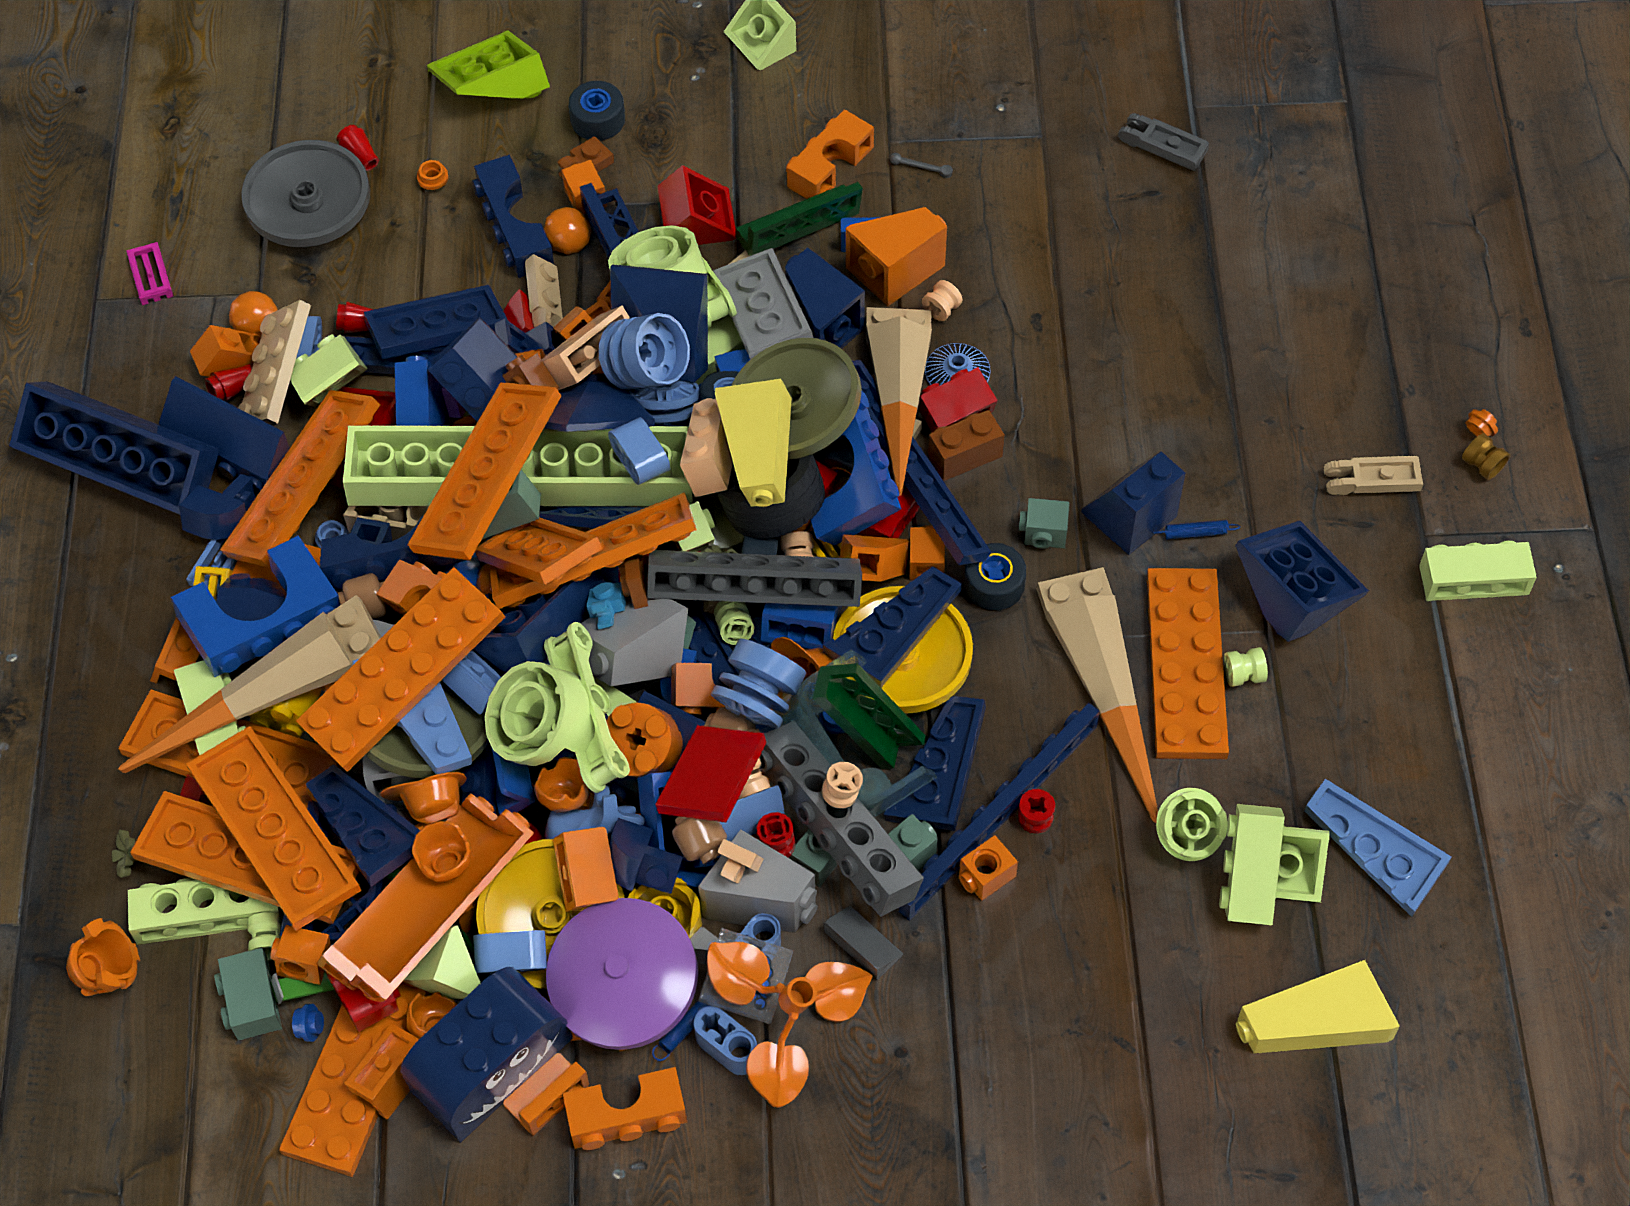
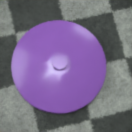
M618 898L614 902L591 905L574 916L555 939L549 953L546 968V985L550 1002L567 1020L568 1024L566 1026L568 1029L592 1045L614 1050L642 1047L660 1039L672 1030L687 1012L693 1000L698 980L696 953L682 925L674 916L660 906L635 898Z

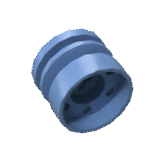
M655 313L612 322L603 331L599 342V361L602 371L608 380L620 389L634 390L676 382L686 372L690 360V345L687 334L679 321L668 314Z
M678 380L668 385L648 386L646 388L629 390V393L655 419V426H689L693 406L695 403H699L700 388L695 382Z
M740 638L728 659V662L740 673L739 675L721 673L719 679L731 689L716 685L711 692V696L723 704L730 712L744 715L751 723L778 729L783 719L771 709L785 713L788 711L789 705L777 695L779 692L795 695L806 675V671L780 653L759 643Z

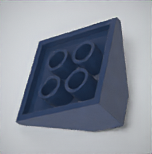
M612 264L610 266L611 310L623 306L630 318L662 313L668 314L679 321L687 334L690 345V360L686 372L679 380L696 382L708 370L707 274Z
M590 373L577 384L559 390L562 397L544 428L564 432L615 429L639 417L646 422L648 427L655 426V419L626 389H620L608 379H605L604 373Z
M1301 521L1239 540L1235 545L1264 618L1274 627L1276 633L1287 642L1311 633L1364 597L1369 591Z

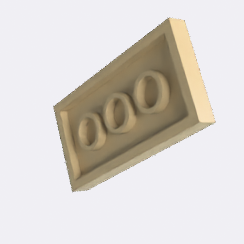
M298 300L265 316L260 326V331L262 332L260 342L252 354L253 367L243 386L245 395L243 402L238 408L272 426L279 422L311 307L310 304L302 300Z

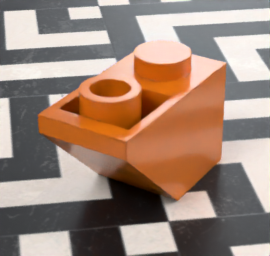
M210 325L192 347L190 353L199 374L202 376L210 377L211 372L242 367L247 364L253 367L252 354L260 342L261 335Z
M843 534L839 558L860 559L862 580L882 582L905 574L910 540Z

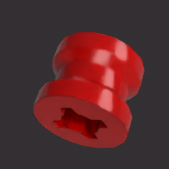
M1032 789L1024 793L1020 799L1018 811L1020 826L1025 831L1035 834L1047 831L1054 819V798L1049 792L1042 789ZM1031 806H1040L1038 809H1031Z

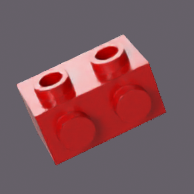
M979 367L971 371L967 369L960 370L951 376V381L942 385L934 383L921 392L922 395L919 398L918 409L932 433L941 426H950L960 422L971 414H979L990 410L991 413L994 411L998 400Z

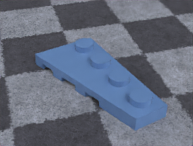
M359 659L353 660V661H352V666H353ZM439 682L397 723V726H401L410 737L412 745L435 774L446 773L472 764L470 751Z
M1327 779L1323 781L1306 805L1305 812L1323 830L1329 831V836L1411 917L1450 862V855Z

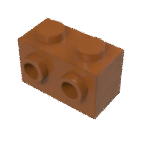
M990 410L979 414L974 413L960 422L950 426H941L929 434L928 457L942 480L946 481L1003 457L1005 434Z

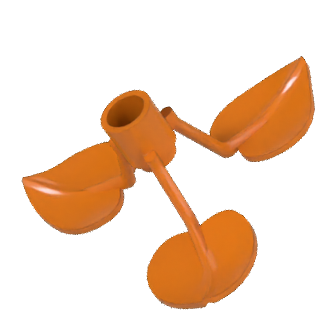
M712 942L707 951V971L715 991L727 1002L735 1005H747L755 997L756 991L761 994H779V1005L785 1013L789 1014V1018L779 1036L778 1044L762 1042L749 1053L746 1072L752 1086L771 1106L780 1108L787 1105L798 1096L805 1085L809 1072L808 1059L804 1050L795 1045L785 1046L786 1038L798 1019V1015L814 1003L816 1012L828 1021L843 1022L850 1019L861 1007L866 990L871 982L872 974L846 963L823 962L813 966L805 977L794 978L786 986L782 983H778L776 986H762L769 977L770 967L767 957L759 948L745 942Z

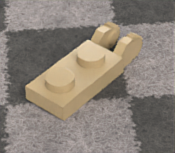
M533 254L525 261L529 308L532 313L533 326L535 328L547 322L554 327L563 319L557 266Z
M1417 456L1351 458V460H1335L1327 462L1324 466V474L1326 476L1337 477V479L1330 480L1326 484L1327 492L1332 495H1347L1353 491L1354 493L1421 491L1423 487L1420 462ZM1351 474V478L1338 479L1339 477H1345Z

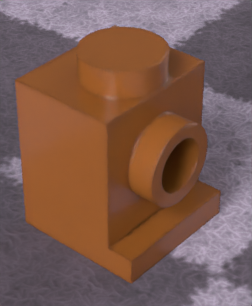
M538 353L525 360L523 355H520L505 365L508 372L502 376L506 383L559 388Z

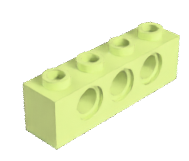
M184 878L176 883L165 885L148 883L141 885L137 889L128 890L129 932L137 945L248 929V918L254 914L274 912L284 916V912L278 906L251 897L244 902L238 903L236 900L242 894L193 878ZM209 899L213 900L212 904L208 907L199 908L202 902ZM176 905L175 909L171 912L162 913L167 906Z

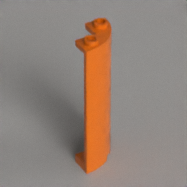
M470 793L460 805L457 815L446 820V822L455 823L460 826L462 832L469 840L472 850L469 867L459 877L446 882H439L426 877L418 868L413 857L334 945L322 955L317 964L352 991L358 987L364 992L366 998L377 1002L385 1001L534 834L529 829L528 821L519 813H511L507 809L498 817L493 813L494 808L486 799L480 796L475 797Z

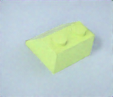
M333 334L329 335L317 344L318 351L309 357L305 353L296 359L290 381L304 404L316 407L323 401L329 390L338 391L367 370L365 364L342 335L336 338Z

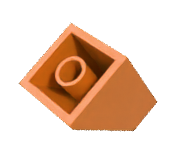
M926 207L851 224L846 227V268L884 304L889 306L945 266L947 225L939 215H934Z

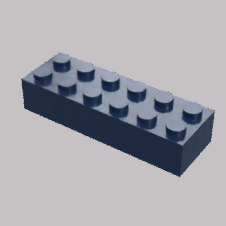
M48 381L25 384L9 444L12 448L177 514H180L179 504L198 485L209 489L220 450Z

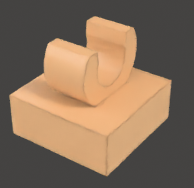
M723 839L717 853L729 858L720 875L735 883L740 882L746 867L758 872L764 860L759 855L726 839Z

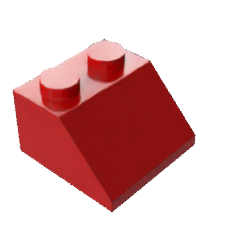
M683 165L657 186L663 226L673 225L687 228L694 233L698 245L727 242L736 239L729 188Z

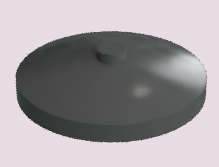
M322 140L295 141L269 151L251 167L242 186V204L252 227L266 239L290 247L317 246L343 236L361 220L370 200L369 181L361 161L348 149Z

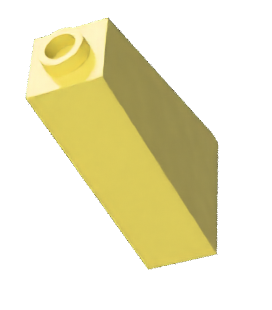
M781 379L715 388V397L741 491L751 507H767L771 504L784 503L792 398Z
M1365 960L1242 1006L1238 1022H1236L1237 1032L1243 1043H1249L1253 1053L1385 1043L1394 1039L1400 1027Z

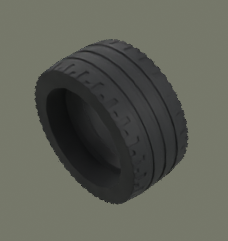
M811 454L787 461L784 503L771 504L767 507H751L739 487L734 464H732L728 489L717 492L727 519L739 534L754 539H767L791 533L808 523L819 512L822 503H824L825 488L815 458Z

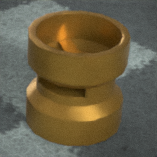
M1482 433L1469 444L1462 455V459L1469 465L1477 466L1480 474L1487 480H1491L1505 467L1510 459V454L1503 448L1495 447L1493 440L1485 433Z

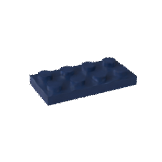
M489 285L364 312L365 324L382 359L395 358L403 354L431 350L435 347L448 345L479 317L494 332L495 323L504 318L507 319Z

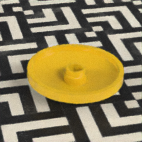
M905 586L880 588L861 596L860 607L849 606L839 618L834 630L833 639L836 640L846 633V628L856 621L861 622L871 615L873 609L885 601L887 603L899 594V590ZM952 604L947 607L882 687V690L905 714L926 711L946 702L961 688L969 674L973 655L972 636L967 622ZM847 677L848 679L856 681L853 677Z
M553 839L538 840L524 844L479 894L476 910L479 934L533 930L545 931L547 961L552 945L563 927L574 916L589 907L587 906L578 911L566 912ZM616 883L619 898H625L622 887ZM546 969L519 972L534 988L547 990Z

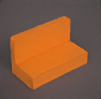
M177 617L154 667L150 681L156 684L160 675L177 681L174 670L196 663L200 654Z
M605 827L563 832L553 839L566 912L578 911L589 905L618 900V890Z
M391 1023L344 1083L348 1090L371 1103L380 1116L389 1119L410 1091L400 1073L404 1058L419 1038Z
M556 1053L504 1100V1107L534 1136L565 1108L563 1093L586 1088L590 1085L587 1072L577 1062L571 1065L560 1053Z

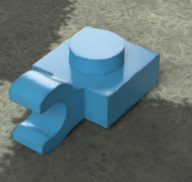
M605 582L590 589L586 607L590 618L598 617V629L613 626L614 613L625 611L627 597H624L621 582L614 584Z

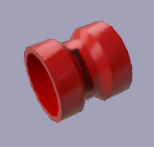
M773 812L764 815L757 824L758 840L789 858L795 850L794 829L790 818L785 814Z

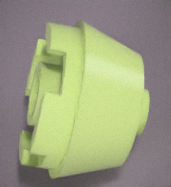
M1184 788L1172 793L1162 803L1157 814L1156 828L1160 842L1171 855L1181 860L1198 861L1209 857L1219 848L1227 834L1228 821L1225 811L1213 795L1202 789Z

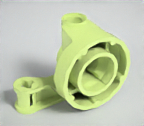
M671 225L654 227L638 232L622 241L612 251L608 259L609 269L612 264L707 274L708 327L711 326V322L722 317L737 315L734 302L728 290L722 285L707 261L702 257L694 233L687 228Z
M573 622L563 634L545 640L544 648L550 665L527 661L512 667L498 680L488 698L484 716L486 736L497 754L505 760L520 765L538 766L549 762L564 748L575 752L584 783L591 791L599 793L605 789L607 783L615 778L626 777L630 772V767L625 755L620 751L609 732L604 714L610 711L611 703L606 692L601 686L595 684L589 664L590 652L593 646L591 636L582 624Z

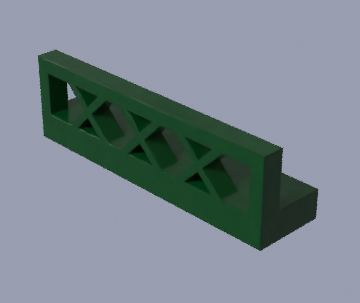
M859 182L848 186L840 185L736 227L735 237L750 256L771 248L774 249L840 222L842 218H850L859 214L863 187Z
M858 663L822 666L819 668L812 699L881 769H893L895 767L900 746L924 745L926 735ZM847 677H853L856 681L848 679Z

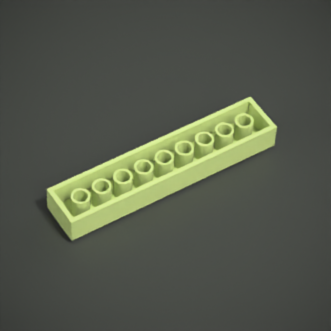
M348 426L343 486L348 506H430L475 426ZM689 426L649 427L669 459L670 471L640 485L633 481L611 446L608 432L613 429L564 432L544 428L521 468L541 493L540 506H651L681 493H685L690 505L693 504V492L680 466Z

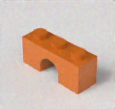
M844 109L836 118H832L827 123L825 129L817 137L810 139L806 148L798 156L792 157L786 167L787 187L806 199L833 189L836 186V165L829 161L841 159L856 166L874 148V126Z
M399 560L376 595L395 612L405 615L446 573L438 571L437 574H433L428 567L420 562L415 561L411 565Z
M675 663L672 665L671 705L691 715H702V709H716L717 711L725 707L711 696V692L714 686H716L712 679V663ZM779 692L777 696L783 699V693Z
M676 1067L638 1075L641 1088L639 1099L634 1105L625 1109H616L608 1105L603 1098L600 1084L563 1093L574 1148L582 1147L584 1150H593L602 1147L606 1141L619 1138L621 1141H632L640 1138L645 1132L657 1129L659 1132H670L678 1129L680 1124L687 1123Z

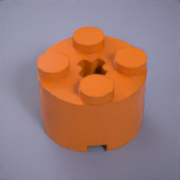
M629 703L617 706L606 721L610 735L629 763L630 772L628 776L638 778L651 773L669 771L680 758L683 746L682 735L675 720L667 712L644 703ZM639 737L646 738L645 745L637 744Z

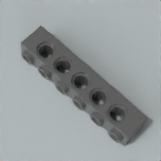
M654 550L649 553L647 598L860 607L862 584L860 559Z
M792 721L778 729L764 733L767 743L759 756L761 761L760 771L765 773L774 786L779 785L782 798H785L794 809L801 823L807 825L815 835L821 848L828 851L836 861L842 874L849 878L861 892L864 901L872 906L881 917L915 900L924 879L923 876L862 802L857 798L850 807L835 808L824 800L821 788L831 765L797 723ZM838 787L840 789L847 790V787Z

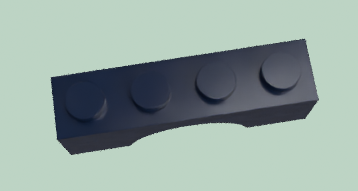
M510 154L475 165L476 179L472 180V185L477 198L483 197L485 201L482 203V208L487 221L493 220L495 224L492 226V230L497 244L503 243L505 246L502 252L508 268L514 267L518 278L526 276L525 261L533 254L554 265L552 247L541 223H526L510 214L514 204L523 198L520 176Z
M423 516L420 517L411 531L401 538L388 543H367L362 541L355 532L322 539L320 568L335 591L342 590L343 583L346 580L368 573L375 574L379 581L386 580L399 560L411 565L417 561L429 569L466 560L413 553L407 544Z

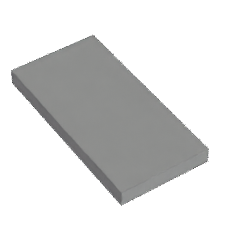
M772 248L713 270L722 285L728 290L734 302L737 315L731 318L750 360L766 348L782 341L796 338H813L812 331Z

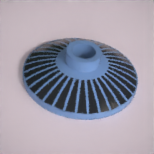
M952 343L939 347L928 357L925 377L929 385L934 383L942 385L951 381V376L960 370L967 369L971 371L979 367L988 383L990 365L986 356L977 348L967 344Z

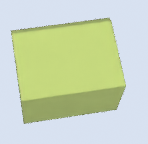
M745 0L724 30V33L758 70H762L796 52V22L776 0Z
M1284 826L1276 898L1321 902L1329 831Z
M452 925L403 982L432 994L440 992L442 996L450 999H464L481 984L458 925Z

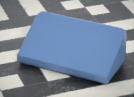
M471 650L442 681L478 714L486 712L488 698L501 676Z
M779 785L737 800L727 822H720L727 834L728 841L732 842L740 829L749 835L756 834L757 824L766 814L773 812L784 814Z

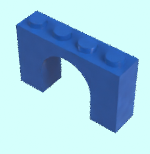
M861 391L860 405L853 421L843 434L836 439L847 438L853 447L854 467L852 474L839 491L824 499L819 512L811 519L816 538L834 546L842 542L843 534L855 535L901 510L898 500L899 490L896 483L890 477L887 468L889 460L880 447L877 438L879 430L874 421L871 420L867 409L869 401L863 391Z
M299 535L267 550L271 570L287 595L282 606L266 618L255 621H242L228 616L218 606L204 582L171 597L176 617L214 677L232 672L241 664L255 657L268 654L273 648L279 646L322 612L328 614L340 606L337 592Z

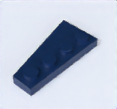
M932 566L900 589L896 597L887 603L885 601L873 609L871 615L861 622L856 621L846 628V633L836 640L832 638L823 645V653L842 665L858 663L882 688L961 592L962 584Z
M952 696L947 700L930 730L928 741L924 748H920L914 759L915 764L907 778L904 777L899 785L895 800L885 810L883 814L885 821L902 823L913 814L920 822L926 821L932 828L949 831L956 830L984 718L985 700Z
M333 764L305 784L308 795L371 887L413 857L412 845L416 834L420 830Z

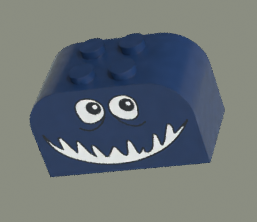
M505 967L486 978L415 1043L404 1058L400 1073L410 1091L461 1143L497 1110L508 1096L568 1044L573 1037L571 1031L566 1026L568 1024L567 1020L514 967Z

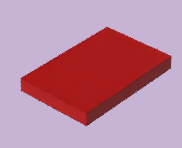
M697 725L655 804L658 814L726 823L767 743L764 733Z

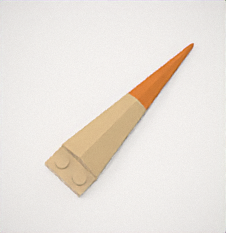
M867 307L866 343L877 386L894 482L898 487L900 496L903 491L918 403L931 343V310Z
M1104 567L1038 582L1036 589L1046 619L1069 657L1095 707L1100 711L1099 715L1152 821L1156 823L1158 808L1115 595L1112 594Z
M356 595L330 613L325 614L322 612L120 765L118 770L122 773H128L181 745L238 719L337 681L352 667L353 660L360 659L381 638L363 601Z

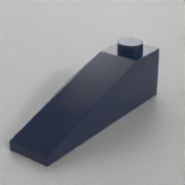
M238 573L229 576L218 588L217 604L225 614L234 619L255 621L266 618L276 612L284 603L287 593L280 583L264 578H251L250 574Z

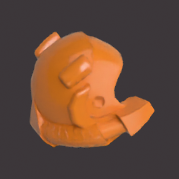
M102 918L89 922L82 927L85 936L72 943L66 964L68 977L77 987L81 988V993L84 996L112 992L119 988L127 989L135 981L138 971L137 963L140 961L136 943H132L124 930L113 921L103 922Z

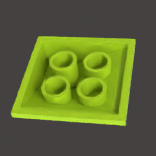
M505 31L427 64L428 71L457 95L529 99L540 95L542 90L550 87L539 53L510 31Z

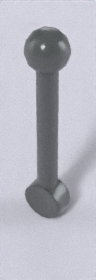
M892 153L889 157L893 165L902 163L938 172L943 178H950L952 176L953 169L950 165L939 167L901 157L899 153Z

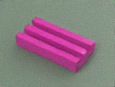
M158 242L126 250L142 305L149 304L148 299L154 298L155 302L160 301V296L166 295L167 298L174 297ZM149 252H154L163 283L161 287H157L148 256ZM138 255L142 256L151 289L147 291L144 289L135 258Z

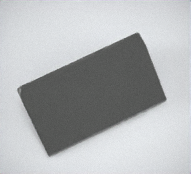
M848 906L824 922V932L865 970L871 973L876 980L903 956V953L851 906Z

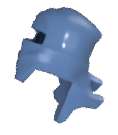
M606 785L603 791L594 793V801L590 809H575L565 813L551 811L545 828V839H554L563 832L605 827L610 843L618 818L639 825H644L645 818L635 814L636 808L634 806L618 807L616 795L610 794L609 786Z

